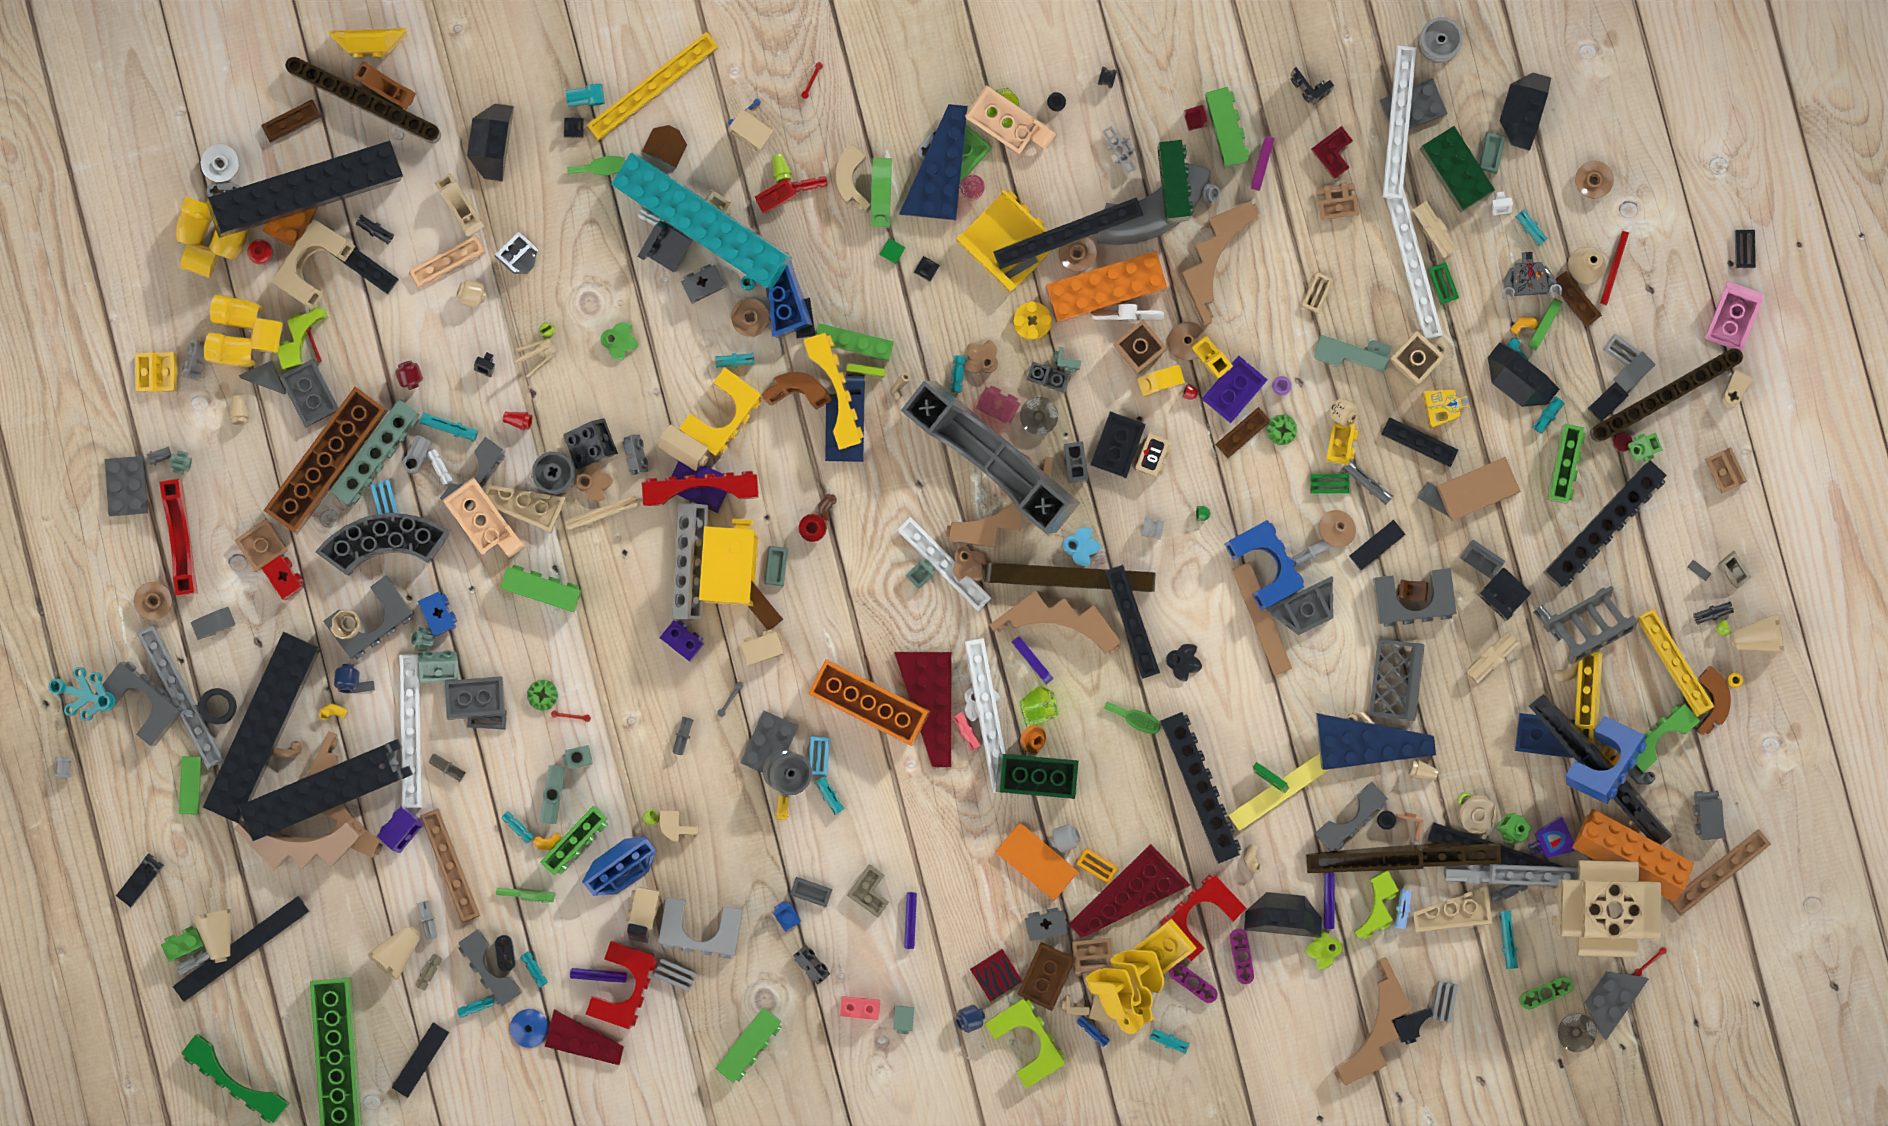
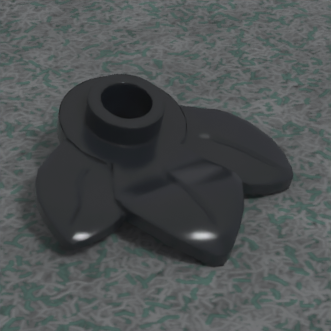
M1183 644L1178 650H1172L1166 656V664L1169 668L1173 669L1175 678L1180 681L1186 682L1189 673H1195L1202 669L1200 660L1194 656L1197 651L1196 645ZM1175 656L1178 657L1177 663H1174L1173 661Z

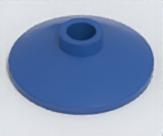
M522 1010L511 1021V1036L520 1046L526 1048L536 1047L548 1035L549 1026L547 1019L537 1010ZM526 1025H530L532 1027L531 1032H526Z

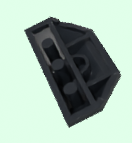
M1531 73L1510 84L1499 121L1511 146L1530 151L1548 97L1550 77Z
M493 104L472 118L467 157L484 179L503 182L514 106Z
M1500 342L1487 357L1491 383L1521 407L1548 405L1560 390L1545 373L1518 352Z
M1266 892L1245 911L1244 930L1321 938L1322 918L1306 896Z

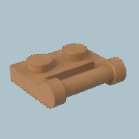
M1111 938L1072 941L1073 956L1076 958L1074 962L1075 976H1081L1083 973H1092L1098 969L1113 968L1110 962L1113 957ZM1107 958L1106 964L1080 965V960Z

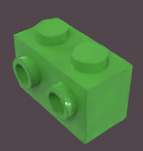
M193 926L182 930L183 934L178 937L174 934L164 939L165 943L161 944V947L168 962L204 947L197 928L193 929Z

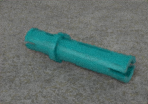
M423 412L420 419V424L453 434L456 438L459 436L474 442L478 434V430L463 426L460 422H450Z
M1511 910L1501 911L1499 915L1504 947L1502 952L1505 955L1506 969L1518 968L1516 957L1518 949L1515 947Z

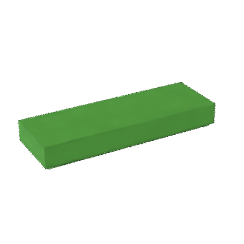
M182 756L179 814L199 815L201 757Z

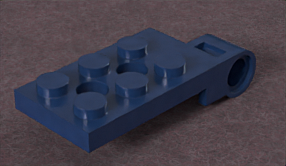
M846 375L845 391L849 390L852 399L849 405L851 409L856 411L858 419L855 420L857 427H861L864 436L865 375ZM830 394L833 400L826 404L825 461L863 462L864 438H861V443L840 450L838 448L833 432L839 412L837 394Z

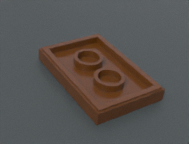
M1040 942L1017 995L1053 1011L1076 958Z

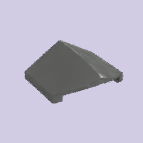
M518 232L494 257L513 274H527L534 267L538 249Z

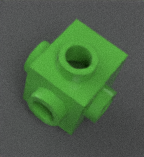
M1643 433L1634 437L1635 441L1628 444L1635 462L1643 459V462L1654 458L1653 454L1663 451L1656 433L1645 436Z
M1516 813L1505 814L1496 830L1503 835L1505 841L1512 844L1525 841L1531 827L1526 823L1527 820Z

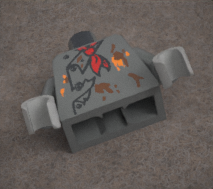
M1522 252V263H1516L1510 268L1503 279L1502 299H1505L1506 295H1510L1511 300H1513L1514 296L1548 294L1549 289L1551 298H1554V292H1558L1560 296L1562 295V288L1557 284L1554 275L1548 267L1543 266L1542 262H1533V252Z

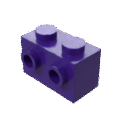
M673 620L659 638L691 662L704 646V643L701 642L704 638L695 631L693 634L687 631L688 626L681 620L678 622Z
M400 807L393 813L389 822L381 827L377 837L392 851L401 853L424 823L409 809Z

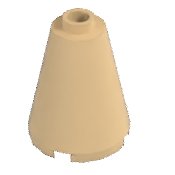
M1583 246L1576 249L1568 260V271L1578 283L1593 284L1602 278L1606 270L1605 257L1598 249L1591 246Z
M1778 614L1734 630V635H1730L1732 646H1736L1737 650L1785 651Z
M231 909L192 916L211 960L215 959V963L227 961L226 957L230 956Z
M405 926L370 951L368 957L372 961L376 960L377 966L397 980L420 940L418 936L420 933L413 926L409 928Z

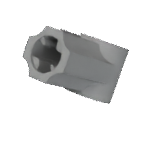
M419 435L416 436L407 456L402 462L404 469L410 474H416L421 470V464L432 444L431 441ZM410 460L417 461L414 469L407 468V463Z

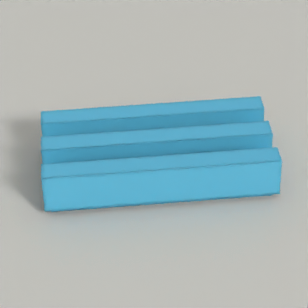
M390 480L370 484L378 514L383 513L377 487L380 489L385 513H390L384 485H387L393 513H398Z
M810 736L809 762L811 768L813 765L814 740L818 741L816 771H812V775L827 776L830 738ZM822 741H825L824 770L820 772Z

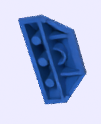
M646 836L624 839L592 862L582 882L593 896L618 894L649 872L656 850Z

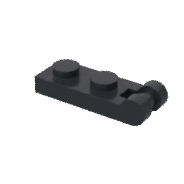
M150 853L145 856L138 868L116 894V897L130 908L133 907L164 867V864L154 860V856ZM148 865L153 868L151 873L145 869Z

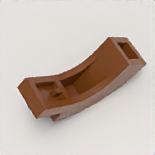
M365 62L361 63L352 77L371 91L402 109H407L412 104L416 95L412 90L398 84Z
M788 372L775 377L777 385L767 388L766 392L762 394L764 400L772 406L790 394L802 393L806 395L808 401L816 410L833 400L829 392L818 380L802 372Z
M1708 666L1698 677L1699 683L1709 693L1711 702L1714 705L1708 715L1695 729L1700 735L1709 734L1715 727L1714 722L1722 725L1729 714L1731 706L1729 687L1722 675L1712 666Z

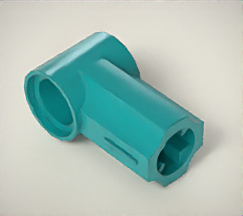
M591 84L585 88L566 90L568 107L605 104L603 84Z

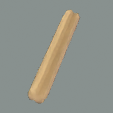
M631 496L564 521L567 530L577 528L638 505V501L635 496Z

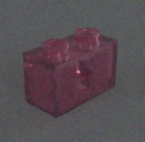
M994 386L990 388L985 387L976 409L1011 425L1021 404L1017 402L1018 398L1010 394L1007 396L1000 394L1001 390ZM1002 400L1004 408L999 407V409H996L994 401Z

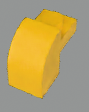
M1206 335L1191 346L1192 350L1201 360V363L1214 377L1219 379L1233 367L1225 355L1218 351Z
M1180 365L1164 368L1137 379L1143 397L1185 383Z

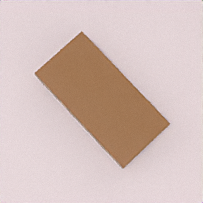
M1506 457L1436 486L1451 522L1521 492Z

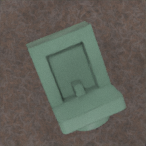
M1059 347V351H1055L1054 362L1057 363V368H1065V372L1076 373V370H1080L1081 360L1063 359V347Z
M921 559L905 576L920 589L935 574L933 571L935 567L928 559L925 562Z

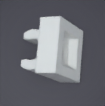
M1497 192L1496 200L1492 201V215L1512 213V198H1505L1504 192Z

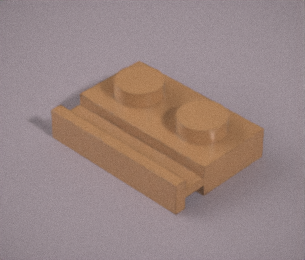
M1731 447L1705 459L1721 494L1747 482Z

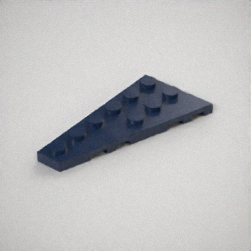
M948 104L899 215L956 221L967 119L965 115L967 114L968 106Z
M1315 712L1322 770L1436 755L1433 735Z

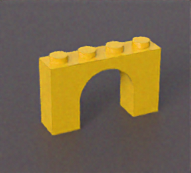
M725 367L713 383L735 401L736 414L732 422L722 428H712L690 413L679 427L680 431L708 447V451L715 457L718 454L721 456L728 448L727 442L730 439L734 440L740 432L737 429L741 424L745 425L751 417L749 413L753 408L756 410L762 403V395Z

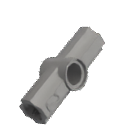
M1445 866V881H1465V883L1489 882L1490 866Z

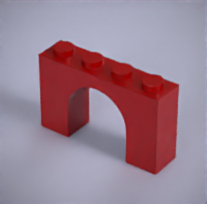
M1215 874L1212 877L1208 875L1201 882L1203 885L1198 890L1194 888L1187 895L1189 899L1185 903L1180 901L1173 908L1175 912L1171 916L1167 914L1159 921L1161 924L1160 928L1172 919L1194 944L1196 949L1187 956L1190 961L1195 959L1205 949L1187 927V915L1194 905L1200 902H1212L1232 922L1247 909Z
M610 941L604 960L622 965L631 971L635 979L634 992L628 1000L619 1003L591 996L585 1015L626 1029H630L631 1026L635 1027L638 1015H635L637 1008L642 1007L645 998L642 997L643 990L648 989L651 981L648 978L649 972L654 971L657 960H654L655 955Z

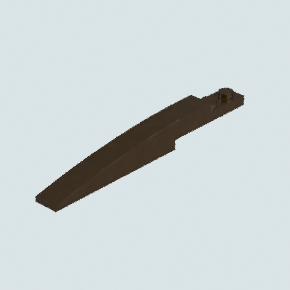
M1440 843L1306 854L1307 873L1414 870L1435 866L1501 864L1500 843L1468 845Z

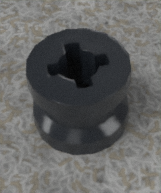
M1102 66L1098 85L1102 86L1104 84L1112 89L1117 70H1108Z

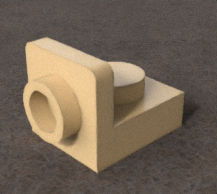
M1066 995V999H1062V1010H1066V1015H1089V1007H1085V1003H1074V1007H1070V995Z

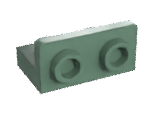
M446 650L434 653L431 651L418 653L419 683L458 680V658L456 652Z

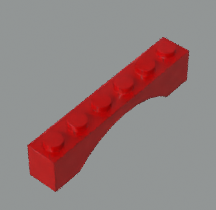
M743 471L742 475L734 476V472L722 473V477H715V474H704L703 478L688 475L684 476V479L677 480L676 477H665V481H657V478H648L646 482H641L644 507L664 505L677 494L699 487L724 490L740 500L759 498L758 475L753 474V471Z
M180 479L159 481L171 544L175 596L198 594L183 482Z

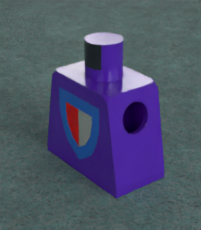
M1563 817L1556 818L1536 831L1534 835L1537 841L1528 845L1532 856L1542 852L1545 858L1577 851L1572 848L1574 841Z

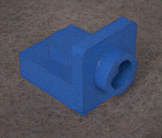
M783 901L774 907L776 911L773 914L785 932L801 922L790 902L785 904Z

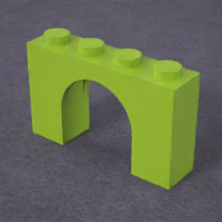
M1022 998L986 1021L985 1025L995 1040L1011 1029L1021 1026L1034 1030L1039 1036L1041 1048L1038 1056L1016 1071L1027 1089L1065 1065L1064 1059H1066V1056L1061 1049L1057 1050L1053 1045L1056 1041L1051 1033L1046 1034L1042 1028L1045 1024L1040 1016L1035 1017L1032 1011L1035 1008L1030 1000L1025 1001Z

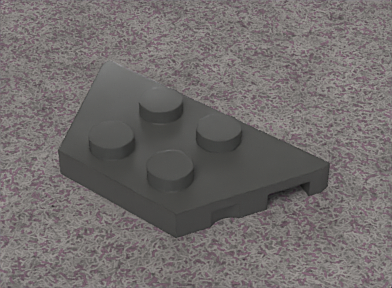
M1331 576L1266 608V611L1297 635L1333 619V577Z
M1606 971L1592 990L1584 1004L1605 1040L1608 1039L1649 980L1647 977Z

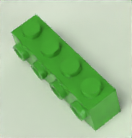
M1228 87L1206 92L1205 99L1224 168L1247 163V157H1250L1248 146L1243 144L1242 139H1245L1243 128H1239L1237 122L1240 120L1238 110H1234L1232 102H1235L1233 91H1229Z
M1566 423L1562 425L1547 496L1549 501L1567 504L1569 500H1572L1574 493L1572 484L1573 481H1576L1578 470L1575 469L1577 463L1580 462L1582 454L1579 451L1580 445L1584 443L1586 433H1583L1584 427Z
M513 565L511 568L507 566L500 589L575 613L582 592L578 590V585L568 582L566 586L560 584V580L549 576V579L541 578V573L531 570L529 574L523 572V567Z
M592 806L540 863L553 875L557 873L561 875L568 868L566 864L569 860L572 859L574 861L582 853L580 849L584 845L588 846L595 839L593 835L597 831L602 832L608 825L606 823L608 818L596 806Z
M763 1007L715 1069L732 1083L735 1080L740 1082L746 1074L743 1070L747 1065L752 1066L758 1059L756 1056L757 1052L760 1049L762 1051L765 1050L770 1043L768 1038L772 1034L776 1036L782 1028L779 1025L782 1021Z

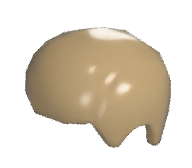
M347 609L339 611L332 618L331 632L335 637L341 639L353 638L360 630V617L354 611Z

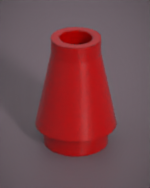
M504 412V423H508L523 431L525 429L529 430L532 425L533 417L528 412Z

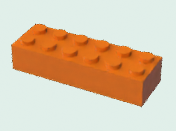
M1154 251L1046 284V290L1056 322L1060 323L1167 290V284L1157 252Z
M825 659L808 693L910 746L914 745L930 713L929 710L828 659Z
M1591 809L1582 821L1572 847L1596 861L1638 862L1639 881L1660 882L1661 895L1673 902H1676L1685 890L1694 866V862L1594 809Z

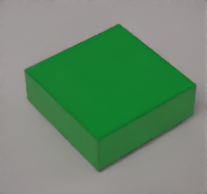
M889 238L879 255L897 264L905 247Z

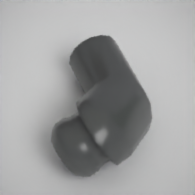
M1635 766L1628 771L1631 778L1639 785H1649L1656 778L1653 772L1640 773Z

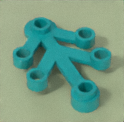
M76 667L73 670V676L77 678L82 690L66 685L62 679H52L49 682L48 688L52 694H62L64 692L80 697L74 703L65 706L64 713L67 716L76 715L79 708L92 701L96 702V704L80 712V718L83 721H90L98 711H110L115 705V698L110 692L105 691L101 683L102 675L99 672H92L89 675V681L94 684L98 695L92 692L85 678L86 669L83 667Z

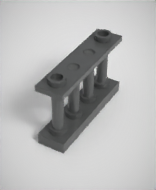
M1612 586L1606 589L1601 588L1594 596L1548 619L1546 631L1549 632L1556 629L1570 648L1567 660L1571 665L1636 629L1638 621L1634 615L1624 618L1610 599L1614 589ZM1604 602L1618 621L1617 625L1613 627L1608 626L1594 606ZM1588 611L1602 632L1597 636L1592 635L1578 615ZM1572 620L1586 641L1581 645L1576 644L1562 624Z

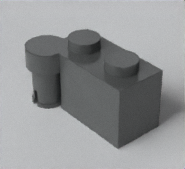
M1718 791L1694 792L1695 805H1693L1694 816H1697L1695 833L1701 840L1725 838L1722 800L1718 798Z

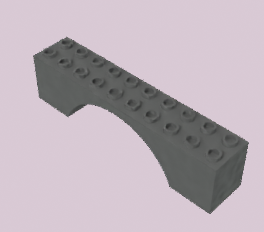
M923 381L901 409L907 417L927 434L945 443L983 471L1008 495L1016 509L1045 534L1057 533L1080 504L1077 499L937 381Z

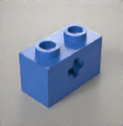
M438 591L418 601L433 636L436 637L457 627L455 624L458 622L453 611H449L447 605L450 603L445 594L442 595ZM436 609L443 610L442 618L435 616L437 613Z

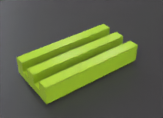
M847 364V373L885 378L884 368Z

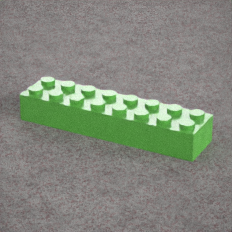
M347 977L310 981L320 1126H362L352 979Z

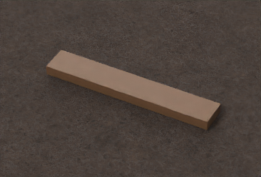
M1247 562L1232 568L1274 676L1292 669L1271 614L1266 609L1261 611L1252 595L1261 588L1251 563Z
M439 808L420 815L461 922L464 923L479 917V910Z
M1757 829L1686 885L1685 890L1676 902L1668 901L1681 916L1770 846L1771 843L1760 829Z

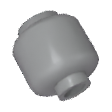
M1067 824L1055 828L1053 837H1050L1054 848L1057 847L1060 852H1065L1078 846L1080 835L1076 827Z

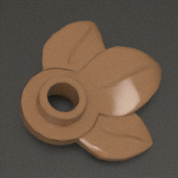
M987 340L983 346L978 343L968 344L967 352L970 359L963 365L967 371L975 374L981 371L992 373L997 369V347L991 340ZM991 360V364L985 366L986 361Z
M601 463L588 465L585 472L577 475L575 479L576 487L580 491L585 492L587 497L594 501H603L605 499L603 490L608 488L614 481L608 474L601 473ZM583 479H588L586 486L581 484Z
M961 547L954 554L956 563L953 567V573L958 581L965 578V576L972 580L980 581L983 574L981 566L989 563L988 558L980 551H971L966 547ZM962 553L967 555L966 560L962 558Z

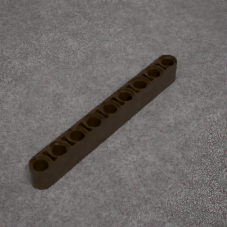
M290 57L286 61V69L292 76L428 143H437L441 139V132L436 125L298 57ZM293 63H300V67L297 71L291 70V65ZM316 71L317 76L314 79H308L309 72ZM328 79H333V86L326 88L325 82ZM344 88H351V93L348 96L342 95ZM367 96L368 102L363 105L359 104L360 97ZM379 104L385 105V110L382 113L376 112V107ZM395 113H402L400 121L393 120ZM413 121L419 122V127L416 130L410 129V124ZM429 130H436L437 133L435 137H427V132Z
M1732 348L1595 425L1590 431L1591 438L1596 442H1602L1742 362V352L1737 348ZM1730 353L1736 354V362H1731L1728 357ZM1713 362L1720 364L1721 369L1719 372L1712 369ZM1697 371L1703 373V381L1696 379L1695 374ZM1680 381L1687 383L1686 391L1679 388ZM1664 390L1670 392V400L1663 398L1662 392ZM1646 400L1654 402L1652 410L1646 407ZM1630 409L1637 411L1638 417L1636 419H1632L1629 416ZM1614 418L1621 421L1620 428L1613 426L1612 421ZM1597 428L1604 430L1605 435L1603 438H1599L1596 435Z
M985 563L984 582L1111 590L1105 573L1107 569ZM1126 571L1132 591L1155 592V572Z

